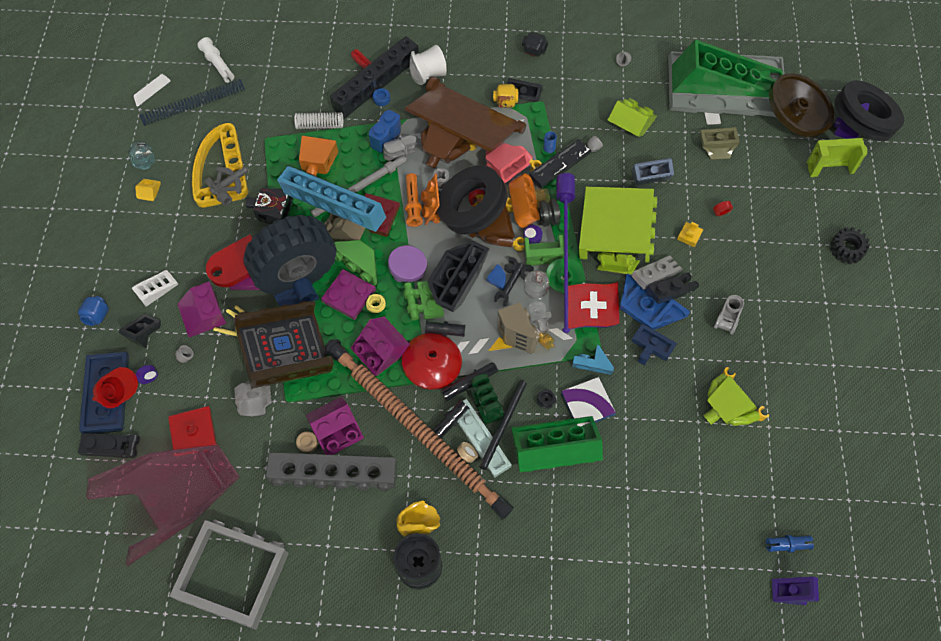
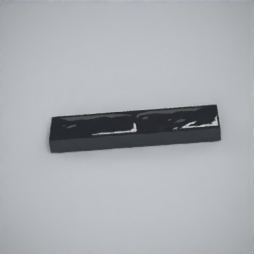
M578 139L529 173V176L542 189L555 180L559 174L566 172L587 157L591 150Z

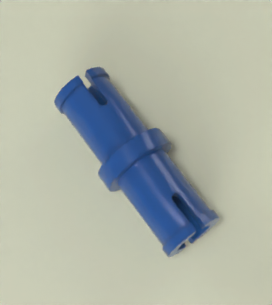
M785 535V537L767 538L766 544H775V546H766L768 552L787 551L788 553H793L795 550H812L814 543L805 544L807 541H813L811 535L796 537Z

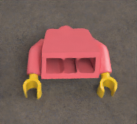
M503 143L492 152L486 151L485 154L487 163L485 166L493 168L504 183L508 182L529 165H531L530 172L542 165L539 160H533V156L523 146H512Z

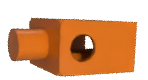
M302 136L299 157L302 170L315 177L317 173L327 174L338 154L336 141Z

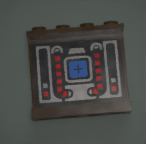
M302 301L294 305H281L272 309L263 308L259 311L241 312L235 315L234 326L251 389L332 372L334 362L332 356L328 357L324 353L325 346L314 314L315 301Z

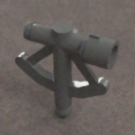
M216 167L218 173L216 181H213L211 178L205 180V183L210 188V192L213 195L216 194L217 200L224 206L232 202V197L227 191H236L237 194L242 192V183L239 178L249 172L247 167H242V169L236 172L229 168ZM222 174L229 176L220 182ZM235 182V187H227Z

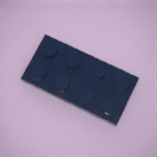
M127 352L86 355L79 427L81 433L124 430L126 401L118 407L106 408L97 401H93L92 398L94 397V385L100 378L119 367L128 368L129 354Z

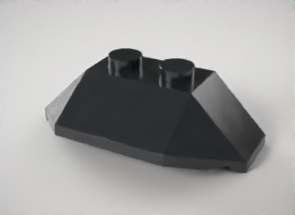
M471 240L466 244L445 251L427 281L435 304L451 312H454L462 305L481 272L490 248Z

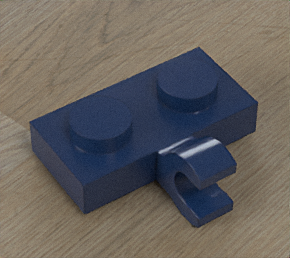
M643 323L631 341L644 348L638 360L644 366L651 354L667 361L677 345L676 342Z

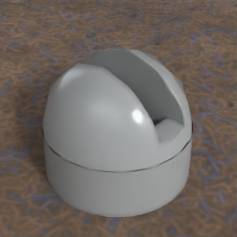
M620 52L616 57V62L619 66H626L631 62L632 57L628 52Z
M593 136L587 142V147L591 152H596L603 147V144L599 138Z
M186 345L180 346L175 353L177 361L181 363L188 362L194 355L192 349Z

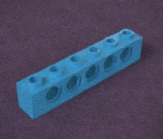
M290 166L277 179L286 195L374 232L378 230L386 219L381 203Z

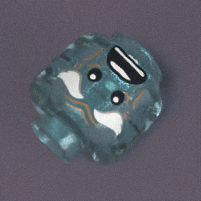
M137 142L130 147L128 153L131 163L135 168L145 170L155 163V156L149 144Z

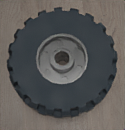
M297 215L274 221L273 224L262 228L258 234L252 237L251 242H248L243 260L256 288L264 293L277 295L293 288L294 282L301 278H308L312 284L320 280L331 269V265L334 264L337 249L323 222L311 216Z

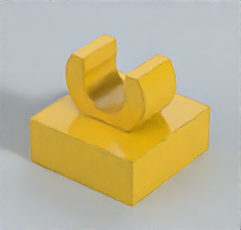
M686 222L677 240L695 247L703 229L699 228V225L691 222V224Z

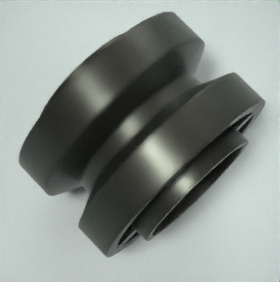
M550 199L548 204L545 200L539 201L538 209L540 222L543 227H548L550 222L553 225H559L560 209L556 199Z

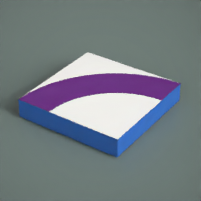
M599 377L561 392L573 419L593 416L596 423L614 416L616 413ZM590 422L577 424V426H583Z

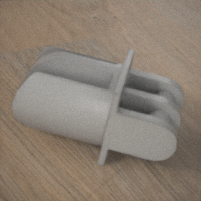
M399 135V139L384 143V159L390 161L402 155L407 158V155L415 152L416 137L410 135L402 138Z

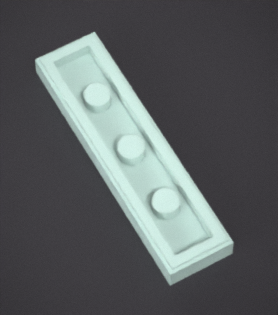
M465 399L463 402L470 409L457 422L480 458L483 459L493 437L468 400ZM499 445L488 466V470L494 478L512 467Z

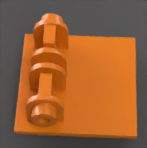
M434 174L431 181H428L426 189L421 193V201L423 202L422 217L424 218L425 225L429 221L437 224L441 220L437 213V209L440 206L437 174Z

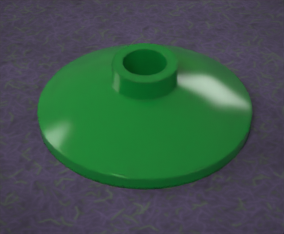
M560 258L548 266L546 275L549 278V286L557 292L564 293V280L561 279V277H564V258ZM568 258V286L583 284L585 274L582 266L577 261Z

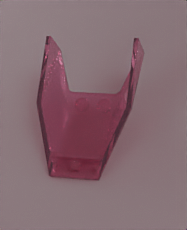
M219 445L153 452L89 478L86 497L88 500L135 494L153 520L158 531L154 535L129 546L125 562L128 567L193 523L239 479V475Z

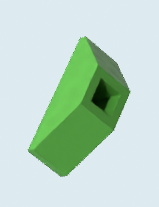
M360 240L334 242L337 249L335 260L338 262L342 261L351 272H357L362 280L376 286L377 270L374 250Z

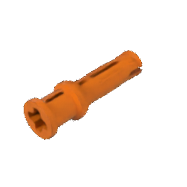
M409 173L405 176L408 202L405 206V211L408 215L406 224L410 227H418L423 223V218L420 214L422 205L418 201L417 175Z

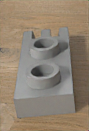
M667 256L635 270L632 277L644 290L648 285L673 277L683 269L680 266L676 267L678 263L676 261L671 262L673 258Z

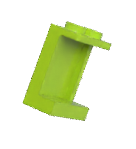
M863 138L818 140L807 160L810 177H818L823 167L847 166L849 173L854 174L867 155V147L864 145Z

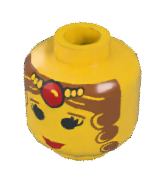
M513 84L498 85L497 91H493V102L497 101V105L500 108L514 107L515 103H518V89H515Z

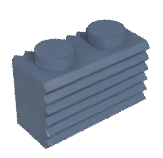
M667 158L634 164L632 167L634 185H641V183L644 185L645 183L648 184V182L655 183L656 181L659 182V180L661 182L663 180H670L674 175L672 159Z

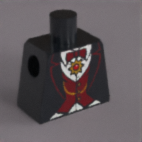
M262 188L257 198L247 197L246 207L253 209L258 221L271 225L274 221L282 220L289 216L294 198L286 195L282 188Z

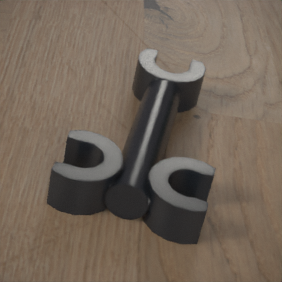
M514 257L509 258V263L513 264V266H504V270L507 273H512L503 290L497 292L494 296V302H497L499 298L505 299L503 306L508 305V295L518 277L521 276L523 280L528 281L529 275L525 274V272H534L533 266L518 263Z

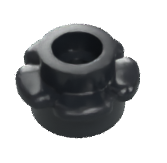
M545 389L537 394V404L540 407L550 409L556 403V396L551 390Z

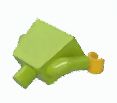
M726 367L723 373L711 382L707 401L713 408L703 415L711 425L720 418L727 425L739 426L763 421L769 417V414L763 415L761 413L765 407L761 406L757 409L755 404L733 380L736 373L733 375L727 374L729 367Z

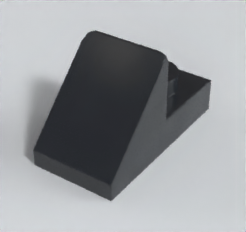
M143 314L119 329V333L129 341L147 348L148 335L160 328L161 321Z

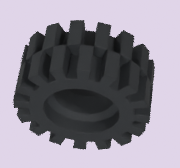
M845 227L844 230H839L831 241L830 250H833V256L837 255L835 259H842V263L848 261V264H852V262L855 264L868 252L870 247L868 243L869 238L865 239L866 234L863 233L861 235L860 232L862 230L860 229L855 231L854 227H851L850 230L849 227ZM848 241L853 243L856 247V250L848 249L847 247H845L843 242Z

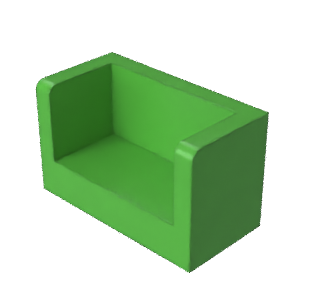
M559 235L558 242L529 244V238L524 237L526 265H547L557 259L564 258L563 235Z

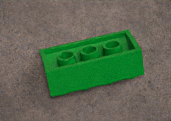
M593 416L511 427L519 472H531L533 470L551 469L603 460L602 438ZM590 422L583 426H577V424Z

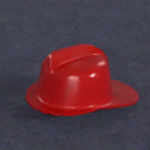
M126 367L112 370L100 378L94 385V397L92 400L97 401L106 408L118 407L136 393L138 380L135 373Z

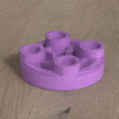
M408 245L394 249L388 260L389 271L397 282H413L421 279L427 267L424 253L418 248Z

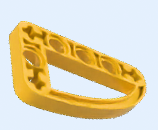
M231 123L219 125L211 130L198 148L193 165L192 190L193 198L201 208L222 204L217 200L216 194L213 195L214 198L211 197L210 194L212 193L209 187L202 189L204 163L209 150L218 139H221L226 168L236 172L244 167L238 135L234 125ZM227 131H229L231 137H227ZM229 144H235V147L232 149L226 148ZM238 158L236 163H229L230 159ZM245 174L239 178L242 183V192L240 194H237L236 191H227L232 197V201L244 199L248 195ZM235 182L227 187H235Z

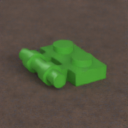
M427 281L417 282V289H413L409 282L404 284L405 290L403 293L404 298L408 302L407 311L411 316V320L419 319V313H423L424 320L444 316L443 307L435 304ZM415 298L420 299V305L415 303Z

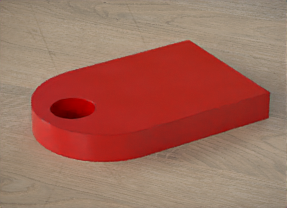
M250 234L209 258L206 264V273L214 285L231 287L250 277L243 260L246 246L252 240ZM221 270L222 274L220 276H213L215 271Z

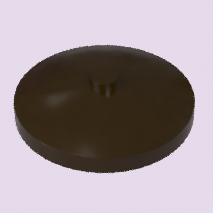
M794 73L784 74L770 87L769 102L772 111L778 120L792 132L804 137H817L825 133L832 126L834 121L832 102L826 92L810 78Z

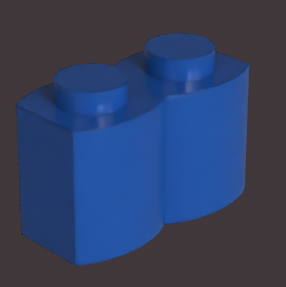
M391 110L385 111L381 115L379 122L370 129L369 138L372 149L383 153L384 143L390 142L399 136L401 132L399 114Z

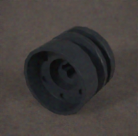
M420 533L407 535L400 540L393 556L399 578L403 584L411 589L422 590L431 587L437 582L442 573L443 565L439 546L433 538ZM416 562H418V563H422V562H423V567H420V566H417V567H416L415 563H416Z

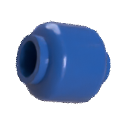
M99 296L87 297L78 309V315L80 320L86 325H99L106 317L109 308L103 298Z

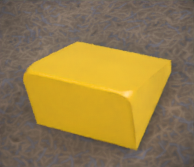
M143 179L135 186L136 197L142 200L154 201L161 182Z

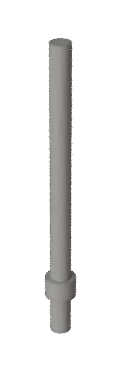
M402 155L392 162H387L383 168L347 190L356 193L385 174H391L396 171L397 167L407 162L406 157ZM315 208L311 211V214L315 218L325 211Z

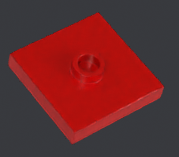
M209 406L168 416L173 451L176 457L217 446L211 408Z

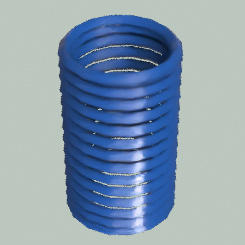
M552 131L547 132L544 137L543 149L547 153L554 152L556 148L557 135Z

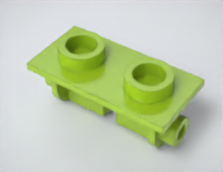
M602 252L598 254V260L601 261V264L597 269L632 275L640 260H635V257L632 255L617 254L615 257L614 253Z

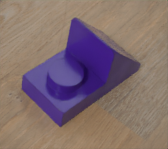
M814 576L772 579L773 602L807 605V602L819 601L818 578Z

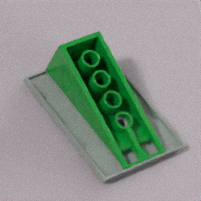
M696 39L684 52L671 51L668 55L669 110L690 113H730L776 117L770 106L769 90L772 84L780 76L784 75L783 57L739 55Z

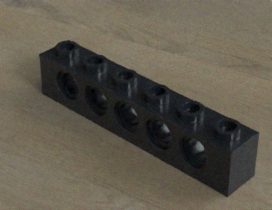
M407 36L397 42L330 95L333 110L337 113L342 112L344 119L373 97L375 90L384 88L410 67L411 52L414 51L415 54H418V45Z

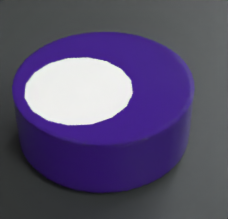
M530 225L525 228L523 237L529 238V244H536L542 240L543 232L540 227Z
M146 365L138 369L135 375L140 384H148L157 378L158 373L154 366Z

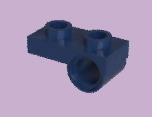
M308 278L297 280L294 282L293 288L274 296L278 306L294 305L302 301L311 302L319 299L311 280Z

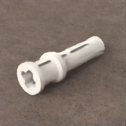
M208 37L201 39L198 42V48L205 53V58L213 63L225 82H230L227 77L232 81L234 74L220 57V51L213 46L212 40Z

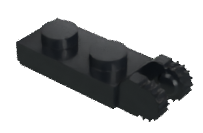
M688 272L679 277L648 285L646 290L656 303L660 304L693 292L699 287V283L692 281L685 286L684 283L688 282L692 277Z

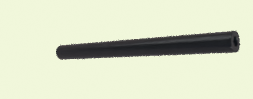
M524 380L519 381L479 465L483 470H487L527 385Z

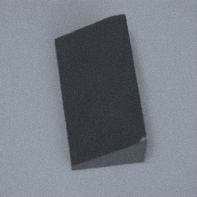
M508 78L507 84H513L515 89H518L519 99L539 102L543 85Z

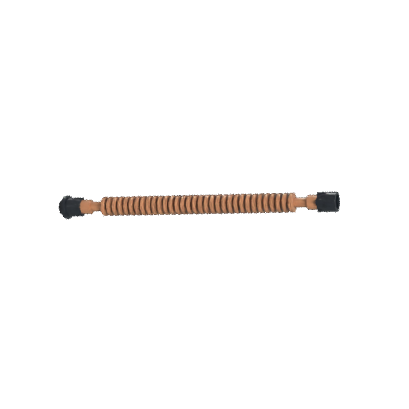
M332 339L325 345L324 353L326 356H332L333 359L344 367L347 366L352 371L351 376L370 395L377 399L386 410L388 409V412L399 420L404 427H407V430L414 434L420 442L422 441V444L426 445V448L437 456L443 464L445 463V466L449 467L450 471L453 470V473L457 474V477L461 478L462 482L465 481L464 484L466 486L469 485L468 488L470 490L473 489L472 492L476 493L479 491L486 498L485 501L502 520L511 513L514 507L494 491L491 492L484 485L486 480L482 479L480 475L477 476L478 473L474 472V469L470 468V465L466 464L465 460L462 461V458L458 457L457 453L454 454L455 451L449 445L447 446L441 438L439 439V436L435 435L431 428L424 424L419 417H416V414L409 410L403 402L401 403V400L390 392L379 379L372 375L363 364L358 366L353 362V358L341 345L339 339Z

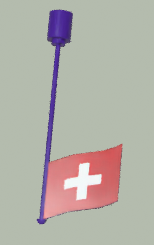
M570 173L559 174L556 177V198L561 203H564V328L562 331L569 333L571 329L582 327L606 328L618 325V282L612 284L585 283L568 286V203L575 199V176Z

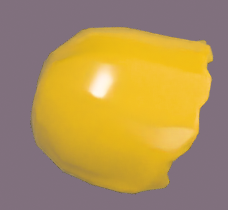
M425 501L410 504L397 517V529L404 537L415 533L428 535L440 526V516L437 514L436 509L426 504Z

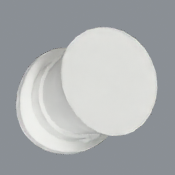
M434 45L420 54H415L414 51L411 52L410 74L417 84H425L432 76H446L445 58L438 45Z

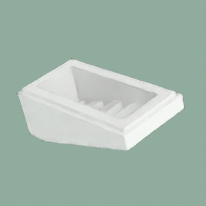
M165 270L135 285L132 289L147 307L177 286L178 283ZM167 278L169 283L166 284L163 279ZM160 282L162 286L158 287L157 283Z

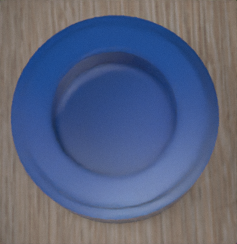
M383 88L375 90L373 93L374 103L378 106L387 105L390 102L389 91Z

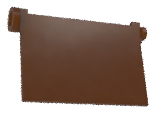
M432 76L427 83V93L405 107V111L489 152H492L514 132L523 134L527 127V124L521 120L516 121L445 87V84L441 83L439 78Z

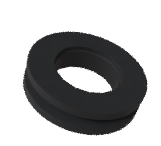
M858 80L850 81L835 97V108L842 120L854 131L871 140L887 141L904 124V115L898 104L887 93L870 83ZM869 103V109H871L878 117L866 111L861 104Z
M485 165L468 167L455 174L444 185L439 194L440 206L437 209V213L448 228L457 234L465 235L479 232L492 224L502 213L508 198L507 186L491 167ZM477 188H486L482 201L476 207L469 211L458 212L460 202L469 192Z

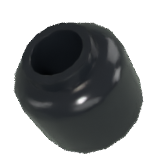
M530 32L528 36H524L522 46H524L526 54L539 57L545 54L548 41H546L545 35Z

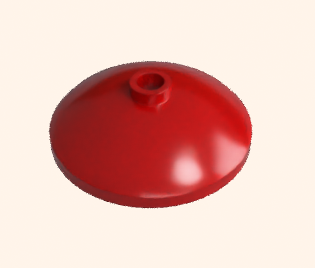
M426 333L415 337L409 342L410 345L402 355V367L405 375L413 384L423 389L436 390L450 385L458 377L462 366V356L458 346L450 338L441 334ZM434 353L436 357H430L429 354Z

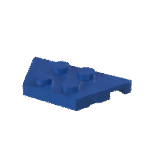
M631 274L626 275L620 309L640 324L643 323L656 330L684 319L690 314L689 310L673 299L657 304L647 290H643L634 280Z

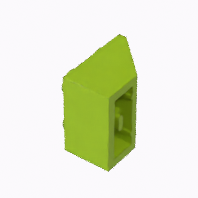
M629 98L617 100L608 121L640 137L645 134L657 115L653 114L654 110L646 106L644 108L640 107L637 101Z

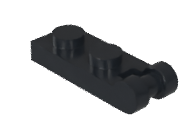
M82 433L78 454L83 456L136 458L138 452L136 446L140 442V436Z

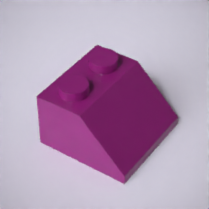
M210 281L190 288L177 304L189 338L209 331L214 327L227 324L216 292Z

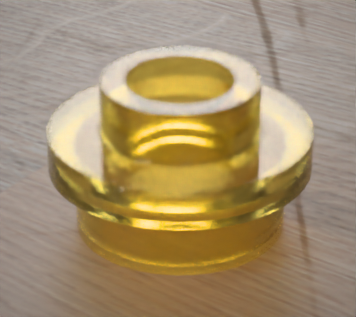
M547 332L544 335L542 333L539 334L540 337L537 341L547 350L555 347L553 344L555 339Z

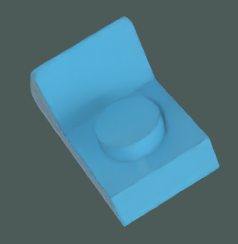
M598 344L594 359H590V356L585 354L574 356L573 368L612 375L614 370L613 365Z

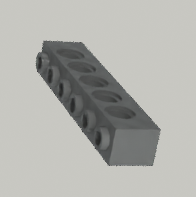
M269 453L266 478L273 486L293 484L295 487L314 485L316 488H326L328 485L335 486L338 489H347L348 486L359 490H368L369 487H375L381 491H389L390 488L396 487L397 461L396 458ZM295 467V471L292 474H286L288 468ZM310 468H316V472L313 475H306ZM337 469V473L334 476H327L329 470ZM351 470L359 471L355 477L348 476ZM372 471L380 472L376 478H370L369 474Z

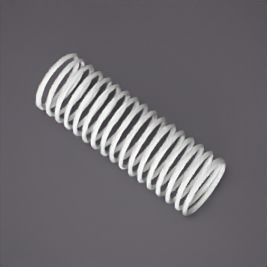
M324 112V116L321 113V127L320 113H318V118L317 113H315V116L314 113H307V115L304 113V118L303 113H301V116L300 113H295V128L311 129L313 122L314 129L326 128L327 120V128L333 129L334 127L335 129L337 127V113H335V126L334 113H332V118L331 113L328 115V112L326 114ZM338 112L337 129L343 128L342 112Z

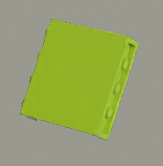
M586 187L579 244L580 259H588V251L646 254L645 262H649L650 255H654V243H651V239H655V228L652 227V223H656V212H653V208H657V197H654V189Z

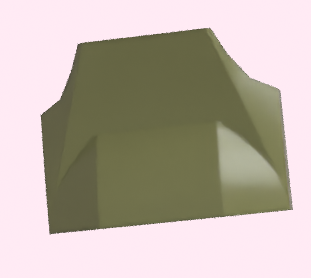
M736 127L700 130L699 133L702 147L707 151L711 160L729 159L733 150L740 143Z

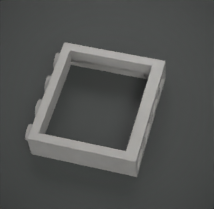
M205 520L170 597L256 630L289 553L284 549L285 545L279 542L272 541V544L264 542L265 538L259 535L252 534V537L245 535V531L240 528L233 527L231 530L218 520H213V522ZM212 531L275 554L249 616L184 592Z

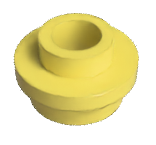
M372 294L366 301V307L372 313H379L386 306L385 299L379 294Z

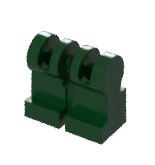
M481 374L471 380L473 387L470 388V394L478 408L483 424L488 425L501 420L503 417L502 406L493 390L494 388L490 383L488 375Z

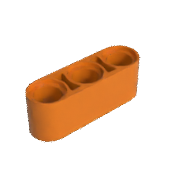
M524 173L509 182L514 218L521 228H525L540 218L533 181L528 174Z

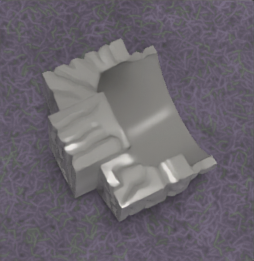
M247 381L234 388L235 404L240 415L250 417L264 415L266 413L265 408L272 403L270 386L251 389L250 382Z

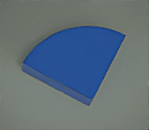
M497 264L487 277V282L503 290L506 283V275L503 268Z

